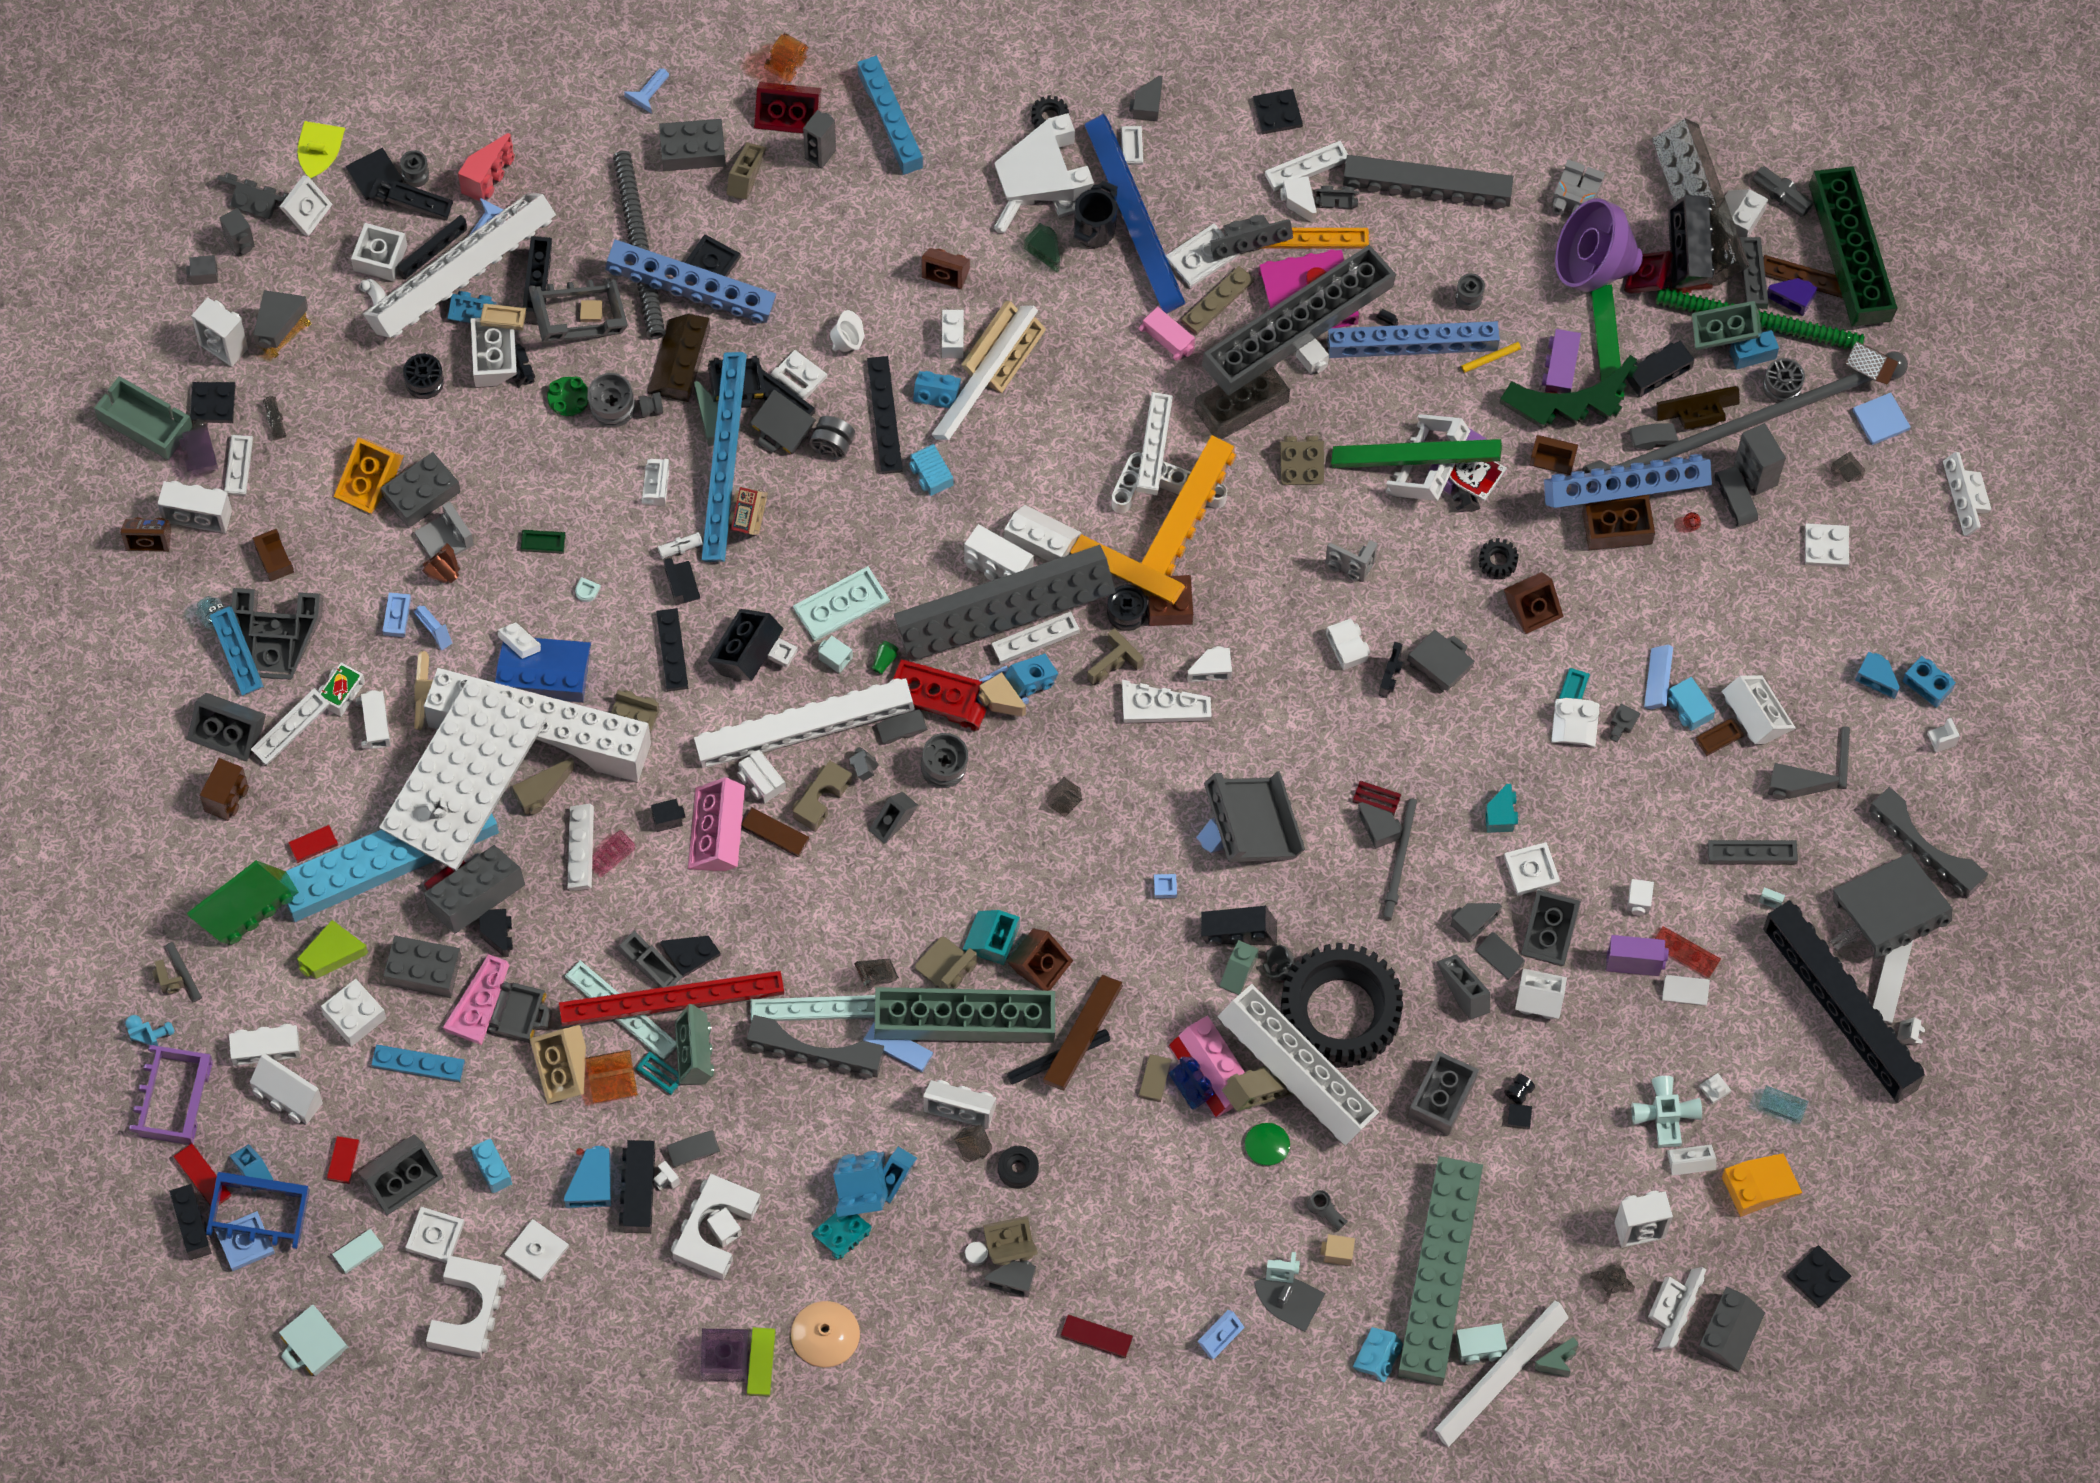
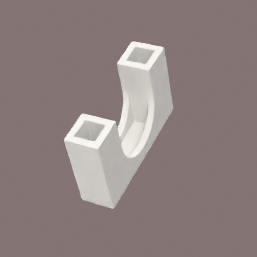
M710 1174L708 1180L704 1179L699 1190L701 1195L698 1200L695 1199L690 1208L692 1214L689 1220H684L680 1230L682 1232L680 1239H675L671 1252H673V1260L724 1280L733 1261L732 1254L706 1243L699 1234L700 1224L707 1215L715 1210H722L724 1208H727L729 1212L752 1221L761 1202V1195Z
M454 1256L448 1257L443 1275L444 1282L474 1290L482 1298L483 1305L479 1315L467 1324L455 1325L431 1320L426 1339L428 1348L480 1359L483 1352L487 1353L490 1339H487L488 1331H493L495 1325V1318L492 1317L494 1309H499L501 1296H498L500 1288L505 1287L507 1275H504L502 1266Z

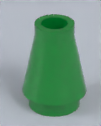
M883 641L878 646L871 669L882 675L898 656L899 648L890 642Z

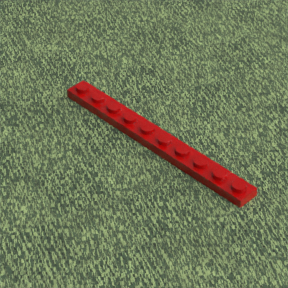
M781 971L564 1001L559 1002V1012L562 1026L680 1010L685 1009L688 1004L701 1007L784 995V986Z

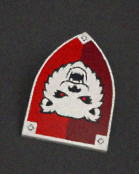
M1497 462L1455 463L1449 478L1461 489L1485 501L1507 470V467Z

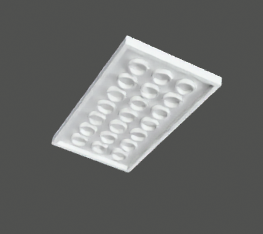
M469 677L379 828L457 871L547 721L546 717L480 681Z

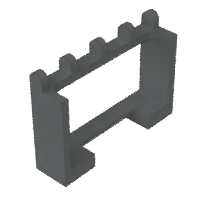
M606 278L602 286H594L592 280H587V287L574 288L573 282H567V289L554 290L553 284H547V291H541V287L529 286V293L542 342L610 336L623 333L628 324L616 279ZM607 292L613 319H608L600 325L567 328V324L550 325L544 298Z

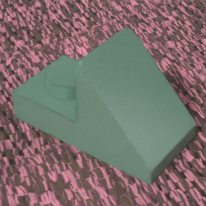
M1572 1337L1537 1360L1534 1368L1539 1372L1569 1378L1571 1371L1563 1359L1567 1362L1577 1354L1575 1351H1577L1578 1342Z

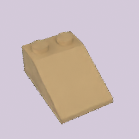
M580 1025L530 1038L547 1104L584 1094L586 1045Z

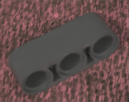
M1737 466L1715 472V481H1718L1721 488L1719 490L1723 499H1726L1729 506L1727 507L1732 518L1736 520V527L1758 521L1757 509Z

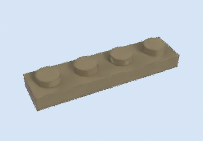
M1238 266L1181 319V322L1197 335L1254 282L1255 278Z

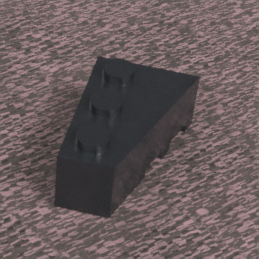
M1266 905L1201 912V937L1210 946H1220L1221 944L1236 945L1238 940L1249 945L1274 946L1277 945V920Z

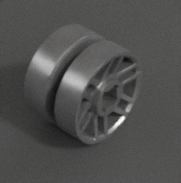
M1780 358L1773 361L1767 368L1763 382V390L1770 400L1779 403L1800 395L1805 380V372L1802 366L1789 358Z
M822 416L819 418L809 444L817 453L826 455L828 452L831 453L832 458L841 460L846 457L849 445L855 436V430L842 419L833 416Z

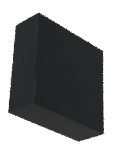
M1510 1104L1507 1127L1530 1130L1532 1106Z

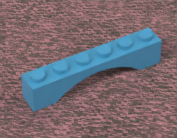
M877 55L857 62L859 78L881 117L903 175L922 169L923 156Z

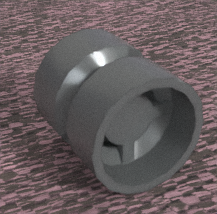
M417 150L406 152L400 159L404 183L413 187H421L429 180L427 158L422 152Z
M1469 273L1459 279L1455 300L1460 308L1471 311L1479 308L1482 304L1485 283L1480 276Z

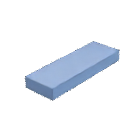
M1669 644L1651 648L1644 705L1646 709L1652 710L1667 705L1673 647Z
M874 1023L863 1041L884 1045V1053L920 1072H923L933 1055L932 1051L911 1040L874 1039Z

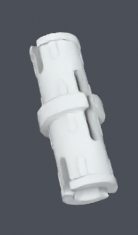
M699 532L682 539L680 537L675 538L673 542L658 546V551L661 559L678 553L684 554L686 550L702 546L703 542Z

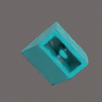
M1001 910L978 911L963 951L966 952L971 948L977 953V957L1004 966L1020 927V917Z

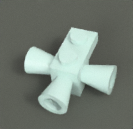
M1658 1076L1651 1080L1656 1093L1653 1105L1633 1102L1631 1104L1633 1125L1655 1119L1658 1148L1681 1146L1680 1118L1702 1120L1701 1099L1696 1098L1679 1103L1678 1094L1672 1095L1674 1081L1672 1076Z

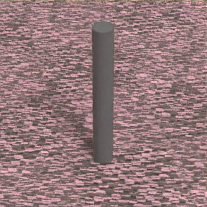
M1847 726L1841 728L1839 789H1847L1850 727Z
M173 942L168 943L165 947L193 1001L196 1002L202 999Z

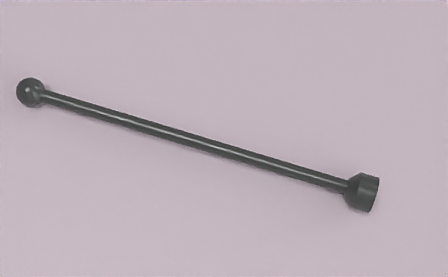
M1888 352L1885 354L1886 356L1898 361L1891 379H1898L1907 371V359L1900 352ZM1860 372L1854 373L1615 466L1621 465L1626 468L1631 467L1632 463H1644V465H1647L1652 460L1664 461L1874 379ZM1598 460L1583 466L1582 471H1584V474L1591 473V469L1603 468L1606 471L1611 470L1612 466L1602 460ZM1610 479L1607 480L1606 487L1610 485ZM1591 482L1587 483L1588 489L1591 487Z

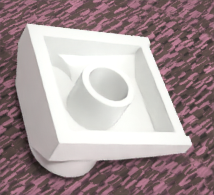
M1556 699L1552 743L1585 745L1595 748L1599 704L1582 699Z

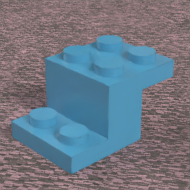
M868 1151L864 1155L859 1156L848 1154L839 1159L833 1174L839 1198L836 1207L838 1217L881 1211L888 1195L883 1173L885 1163L884 1152Z

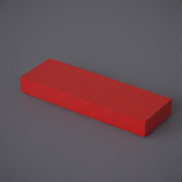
M190 1144L173 1157L211 1206L217 1175L196 1147ZM222 1186L219 1205L232 1197L225 1186Z

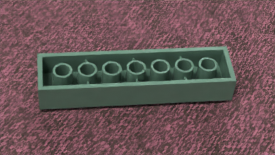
M875 987L874 1039L1054 1043L1055 991Z

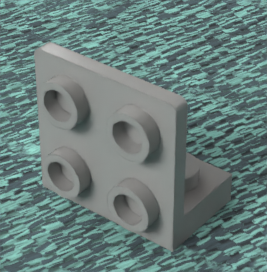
M450 501L442 505L444 514L441 517L415 531V535L430 558L438 553L446 543L453 548L455 556L474 546L471 532Z
M1370 540L1367 546L1363 545L1358 556L1329 543L1325 564L1335 572L1340 570L1346 573L1351 580H1361L1364 582L1375 563L1378 543Z

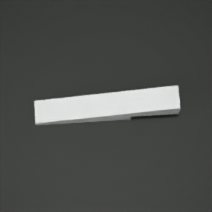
M1913 941L1885 955L1873 1008L1880 1011L1886 1024L1892 1025Z

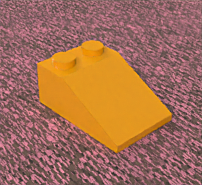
M358 437L333 497L372 514L382 499L381 487L395 478L404 455L371 440Z
M1784 1153L1744 1161L1724 1169L1722 1179L1740 1217L1802 1194Z

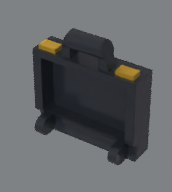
M757 356L746 359L741 408L750 407L751 400L764 399L766 393L760 358H757ZM719 357L709 360L708 363L713 402L719 401L723 360H719Z

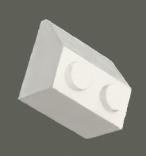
M1750 189L1729 190L1711 217L1710 224L1737 238L1749 237L1765 212L1768 199Z
M1523 968L1515 1010H1519L1527 1015L1532 1013L1538 1014L1546 1019H1559L1567 977Z

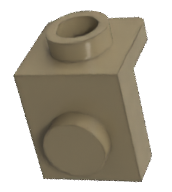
M164 960L155 961L156 970H152L155 983H160L163 993L175 994L181 988H185L181 976L172 979L168 978Z

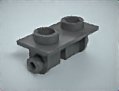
M1321 186V189L1316 190V193H1320V196H1316V205H1320V207H1335V200H1339V208L1354 209V207H1358V198H1354V195H1358L1359 191H1354V187H1342V190H1333V186Z

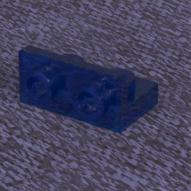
M1181 1057L1179 1059L1180 1064L1168 1074L1190 1108L1194 1110L1211 1098L1215 1092L1211 1088V1081L1200 1071L1201 1067L1197 1060L1192 1057Z

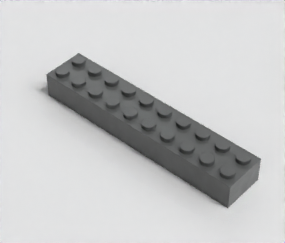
M1368 245L1206 351L1203 356L1202 366L1229 396L1393 288L1396 273Z
M1097 545L894 613L905 653L909 662L1116 592L1107 558L1101 546Z

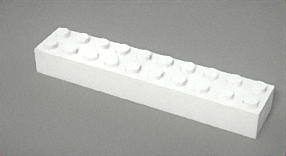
M527 192L364 312V317L377 335L390 338L397 337L403 332L402 329L405 326L415 324L420 319L419 316L424 312H431L436 308L435 304L439 301L447 300L453 295L452 292L454 290L465 287L470 282L469 279L474 275H481L486 271L485 267L489 264L499 262L503 258L502 255L504 253L515 250L519 246L518 243L534 236L535 230L539 227L543 228L552 222L551 219L556 216L554 210L543 194Z

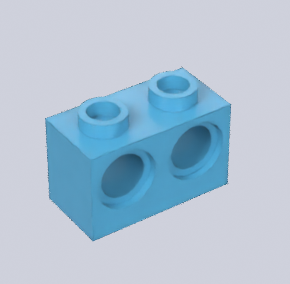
M1923 656L1912 665L1903 678V682L1936 708L1953 691L1956 683L1948 673H1943L1936 667L1933 661L1925 659ZM1917 672H1923L1926 676H1920ZM1939 685L1943 690H1938L1934 686Z

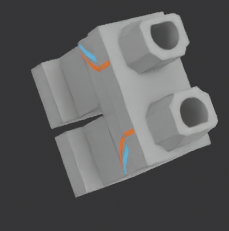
M1568 159L1554 193L1552 212L1563 215L1566 208L1572 210L1573 213L1584 202L1596 198L1603 185L1605 173L1587 167L1582 180L1585 165Z

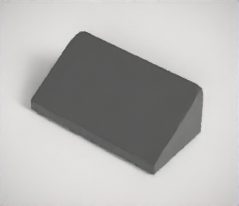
M1493 931L1476 950L1508 980L1525 963L1524 958Z

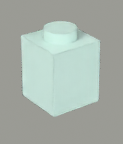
M832 635L818 647L819 660L839 674L853 658L852 649Z

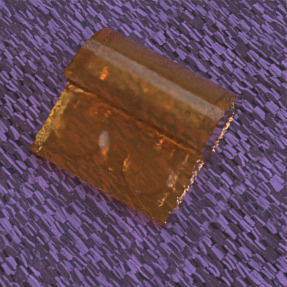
M630 1050L585 1058L593 1104L638 1096Z

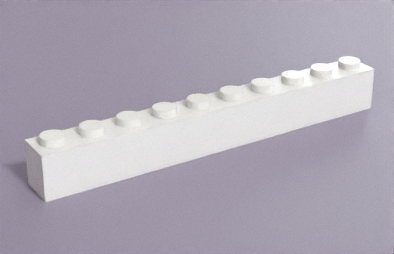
M906 678L902 680L893 679L884 685H872L866 690H854L841 697H829L823 702H811L804 707L798 709L790 708L776 715L768 714L763 716L762 719L755 721L746 720L741 725L725 726L719 731L712 733L704 732L698 737H694L702 768H707L749 757L757 750L763 753L914 710V705Z

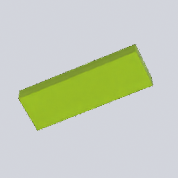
M752 1328L747 1386L748 1396L770 1397L776 1329Z

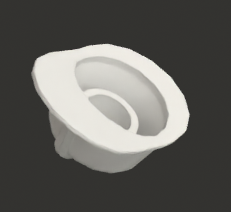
M843 311L837 324L831 330L830 337L833 342V351L849 352L860 349L864 339L863 324L859 316L853 311Z

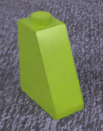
M331 920L297 958L302 974L306 977L311 975L317 979L366 956L368 950L363 942Z

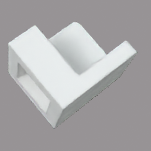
M1952 718L1947 719L1944 726L1930 730L1927 733L1936 752L1956 746L1960 737Z

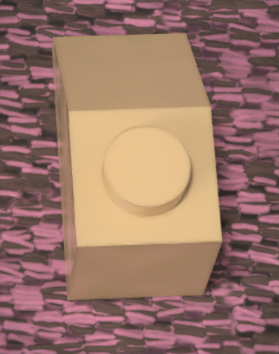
M1002 672L980 685L979 699L984 706L988 705L991 711L1020 717L1026 715V705Z

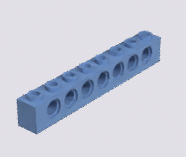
M616 239L613 242L605 268L612 275H621L633 282H642L654 289H663L669 291L672 295L690 298L693 302H702L714 309L729 311L734 316H743L755 323H767L776 297V293ZM631 261L634 265H627L625 262ZM651 268L654 272H648L645 269ZM665 275H672L674 278L668 279ZM690 281L693 282L695 285L689 286L685 282ZM707 288H711V289H713L715 292L710 293V292L706 291V289H707ZM732 295L735 299H728L726 296ZM746 302H753L755 306H749Z
M1498 321L1331 328L1327 333L1329 358L1489 352L1498 350L1500 341Z
M1693 454L1689 456V459L1673 457L1668 462L1652 460L1647 465H1644V463H1632L1631 467L1626 468L1618 465L1612 466L1611 470L1606 471L1603 468L1591 469V473L1585 474L1584 471L1571 472V476L1554 474L1551 475L1552 478L1544 479L1545 505L1558 508L1712 485L1710 459L1703 458L1701 454ZM1689 467V473L1685 476V470ZM1669 470V476L1666 479L1665 474ZM1648 473H1650V478H1649V480L1646 482V480H1645L1646 475H1647ZM1630 476V482L1626 485V479ZM1608 479H1610L1611 483L1608 487H1606V482ZM1591 482V487L1586 490L1587 483ZM1571 484V490L1567 493L1566 489Z

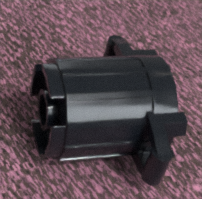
M1102 181L1098 185H1093L1090 190L1085 191L1077 198L1074 213L1075 240L1080 241L1087 247L1098 248L1107 245L1114 238L1117 219L1116 199L1118 186Z

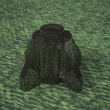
M1617 1260L1616 1265H1610L1605 1270L1591 1272L1590 1279L1601 1282L1602 1288L1607 1292L1603 1304L1608 1305L1611 1294L1620 1292L1622 1288L1623 1290L1634 1292L1635 1286L1627 1279L1625 1270L1620 1266L1621 1261Z

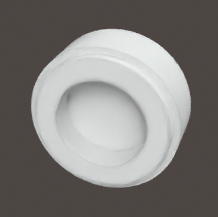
M980 1242L970 1243L965 1250L967 1262L974 1266L985 1263L988 1258L987 1247Z

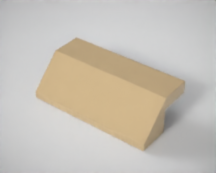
M1011 301L1004 302L961 364L971 377L1018 311ZM1036 317L1032 319L987 386L1003 393L1046 330Z

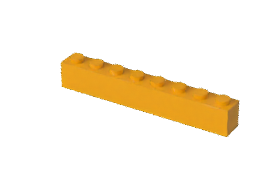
M1211 435L1146 553L1142 564L1166 576H1172L1176 565H1174L1176 559L1183 556L1186 550L1184 545L1187 539L1191 540L1196 532L1194 527L1197 521L1201 522L1205 516V506L1208 502L1211 503L1216 495L1214 490L1217 484L1221 485L1226 477L1225 470L1227 466H1232L1236 459V454H1234L1235 446ZM1141 589L1146 596H1148V597H1149V596H1155V595H1153V594H1151V593H1149V592H1147V591Z

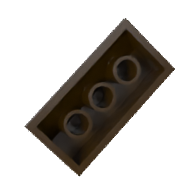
M690 313L669 319L647 392L648 394L660 392L662 397L689 402L710 332V318Z

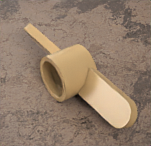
M426 651L418 653L415 681L416 706L414 728L416 730H421L423 727L424 704L433 680H428L429 655Z

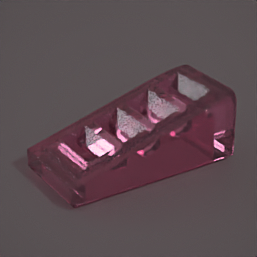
M620 829L592 856V867L603 877L635 850L634 842ZM619 841L625 845L624 848L618 843ZM612 847H614L619 852L617 855L611 849ZM604 853H607L612 860L609 861ZM598 858L606 864L604 868L597 861Z

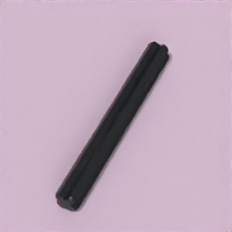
M1106 1029L1098 1031L1087 1051L1110 1041L1109 1032ZM1060 1049L1008 1072L1007 1078L1009 1082L1014 1085L1049 1069Z

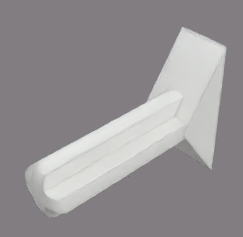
M1009 200L995 224L994 230L1000 234L1005 233L1019 207L1035 204V200Z

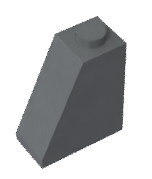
M264 290L253 333L255 345L262 348H277L307 311L306 296Z

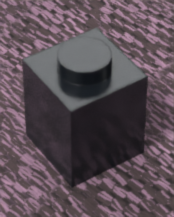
M677 798L651 805L657 832L683 826L682 819L686 818L683 805L678 806Z

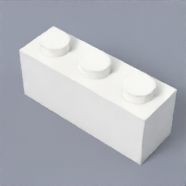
M283 1024L278 1028L260 1027L255 1031L237 1030L229 1034L233 1066L258 1063L263 1053L275 1061L301 1058L297 1025Z

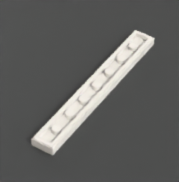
M1020 306L932 433L936 440H949L1037 314L1038 310L1035 306Z
M1554 1301L1435 1428V1432L1443 1444L1449 1447L1569 1318L1559 1302Z

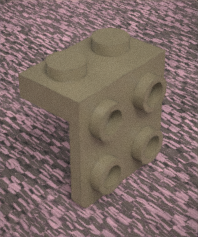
M1307 435L1306 439H1297V436H1284V440H1279L1282 484L1302 485L1322 484L1324 482V441L1322 439H1318L1317 435Z
M940 937L916 963L915 968L938 988L956 989L961 984L964 976L967 973H971L976 967L977 953L971 948L964 952L946 937Z
M1027 1216L983 1225L987 1250L994 1264L1007 1265L1012 1260H1029L1038 1254L1032 1240Z

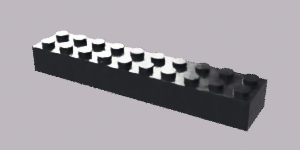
M1789 900L1768 913L1763 927L1765 933L1894 1101L1899 1103L1916 1092L1925 1076L1923 1067L1912 1059L1907 1046L1901 1044L1897 1039L1894 1029L1885 1024L1880 1011L1874 1009L1866 993L1858 989L1853 976L1845 972L1838 957H1834L1831 954L1825 940L1817 936L1814 926L1804 919L1801 909Z

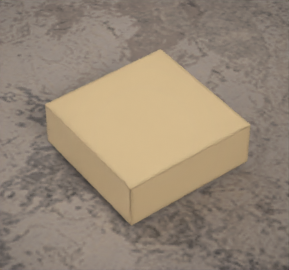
M581 300L580 322H602V300Z

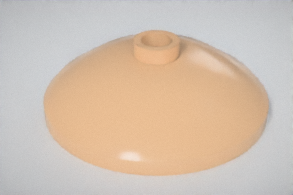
M820 1301L808 1305L796 1316L791 1328V1341L794 1350L801 1359L816 1367L826 1368L842 1364L853 1355L860 1338L859 1325L853 1313L845 1306L832 1301ZM828 1327L829 1331L824 1333L821 1331V1328Z

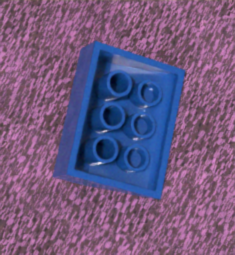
M534 638L541 644V651L523 659L507 644L502 643L495 683L562 701L584 703L591 642Z

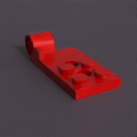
M901 659L893 679L902 680L906 678L908 687L911 682L917 681L920 683L916 689L909 688L914 708L948 717L949 721L958 723L964 728L970 727L973 731L979 730L987 711L983 705L975 702L980 691V685L983 684L982 681ZM933 687L940 688L937 694L932 695L929 693V690Z

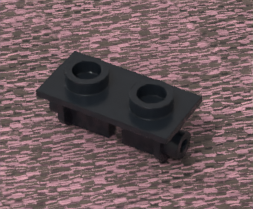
M516 344L517 374L512 379L515 380L517 388H520L523 382L527 384L534 383L535 374L531 364L523 365V363L529 362L525 348L521 344Z

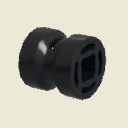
M1519 1073L1513 1079L1514 1083L1508 1085L1504 1093L1513 1102L1522 1105L1526 1100V1095L1532 1093L1535 1089V1084L1527 1076Z

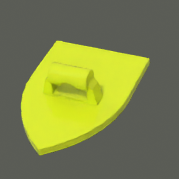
M304 121L297 153L300 165L309 178L319 175L334 162L340 150L345 131L344 127Z

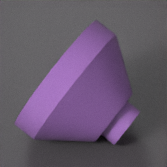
M1594 198L1581 204L1565 223L1557 243L1555 265L1557 274L1565 285L1583 292H1590L1626 275L1631 276L1635 274L1642 263L1643 255L1641 249L1637 247L1624 211L1616 204L1600 198Z

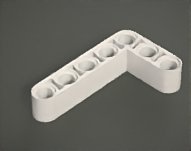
M1137 452L1130 455L1112 493L1111 506L1117 513H1126L1135 499L1140 467L1137 468L1133 465L1141 463L1142 453ZM1163 461L1159 487L1179 495L1191 472ZM1180 479L1182 482L1176 483L1173 480ZM1126 482H1133L1134 484H1133V485H1126L1125 483H1126ZM1217 484L1214 491L1222 497H1214L1211 503H1207V506L1213 508L1223 507L1227 500L1226 486L1224 484ZM1123 499V500H1125L1126 502H1124V503H1119V502H1117V500Z

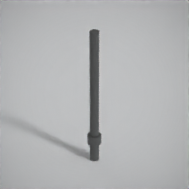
M1413 798L1408 800L1389 892L1385 896L1384 902L1386 907L1383 919L1388 921L1392 920L1394 907L1398 904L1399 895L1397 893L1417 800Z

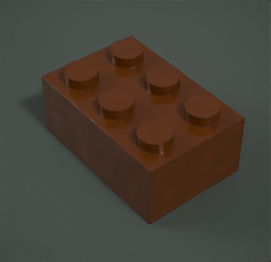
M1649 494L1585 503L1583 505L1582 515L1588 550L1653 544L1655 528Z

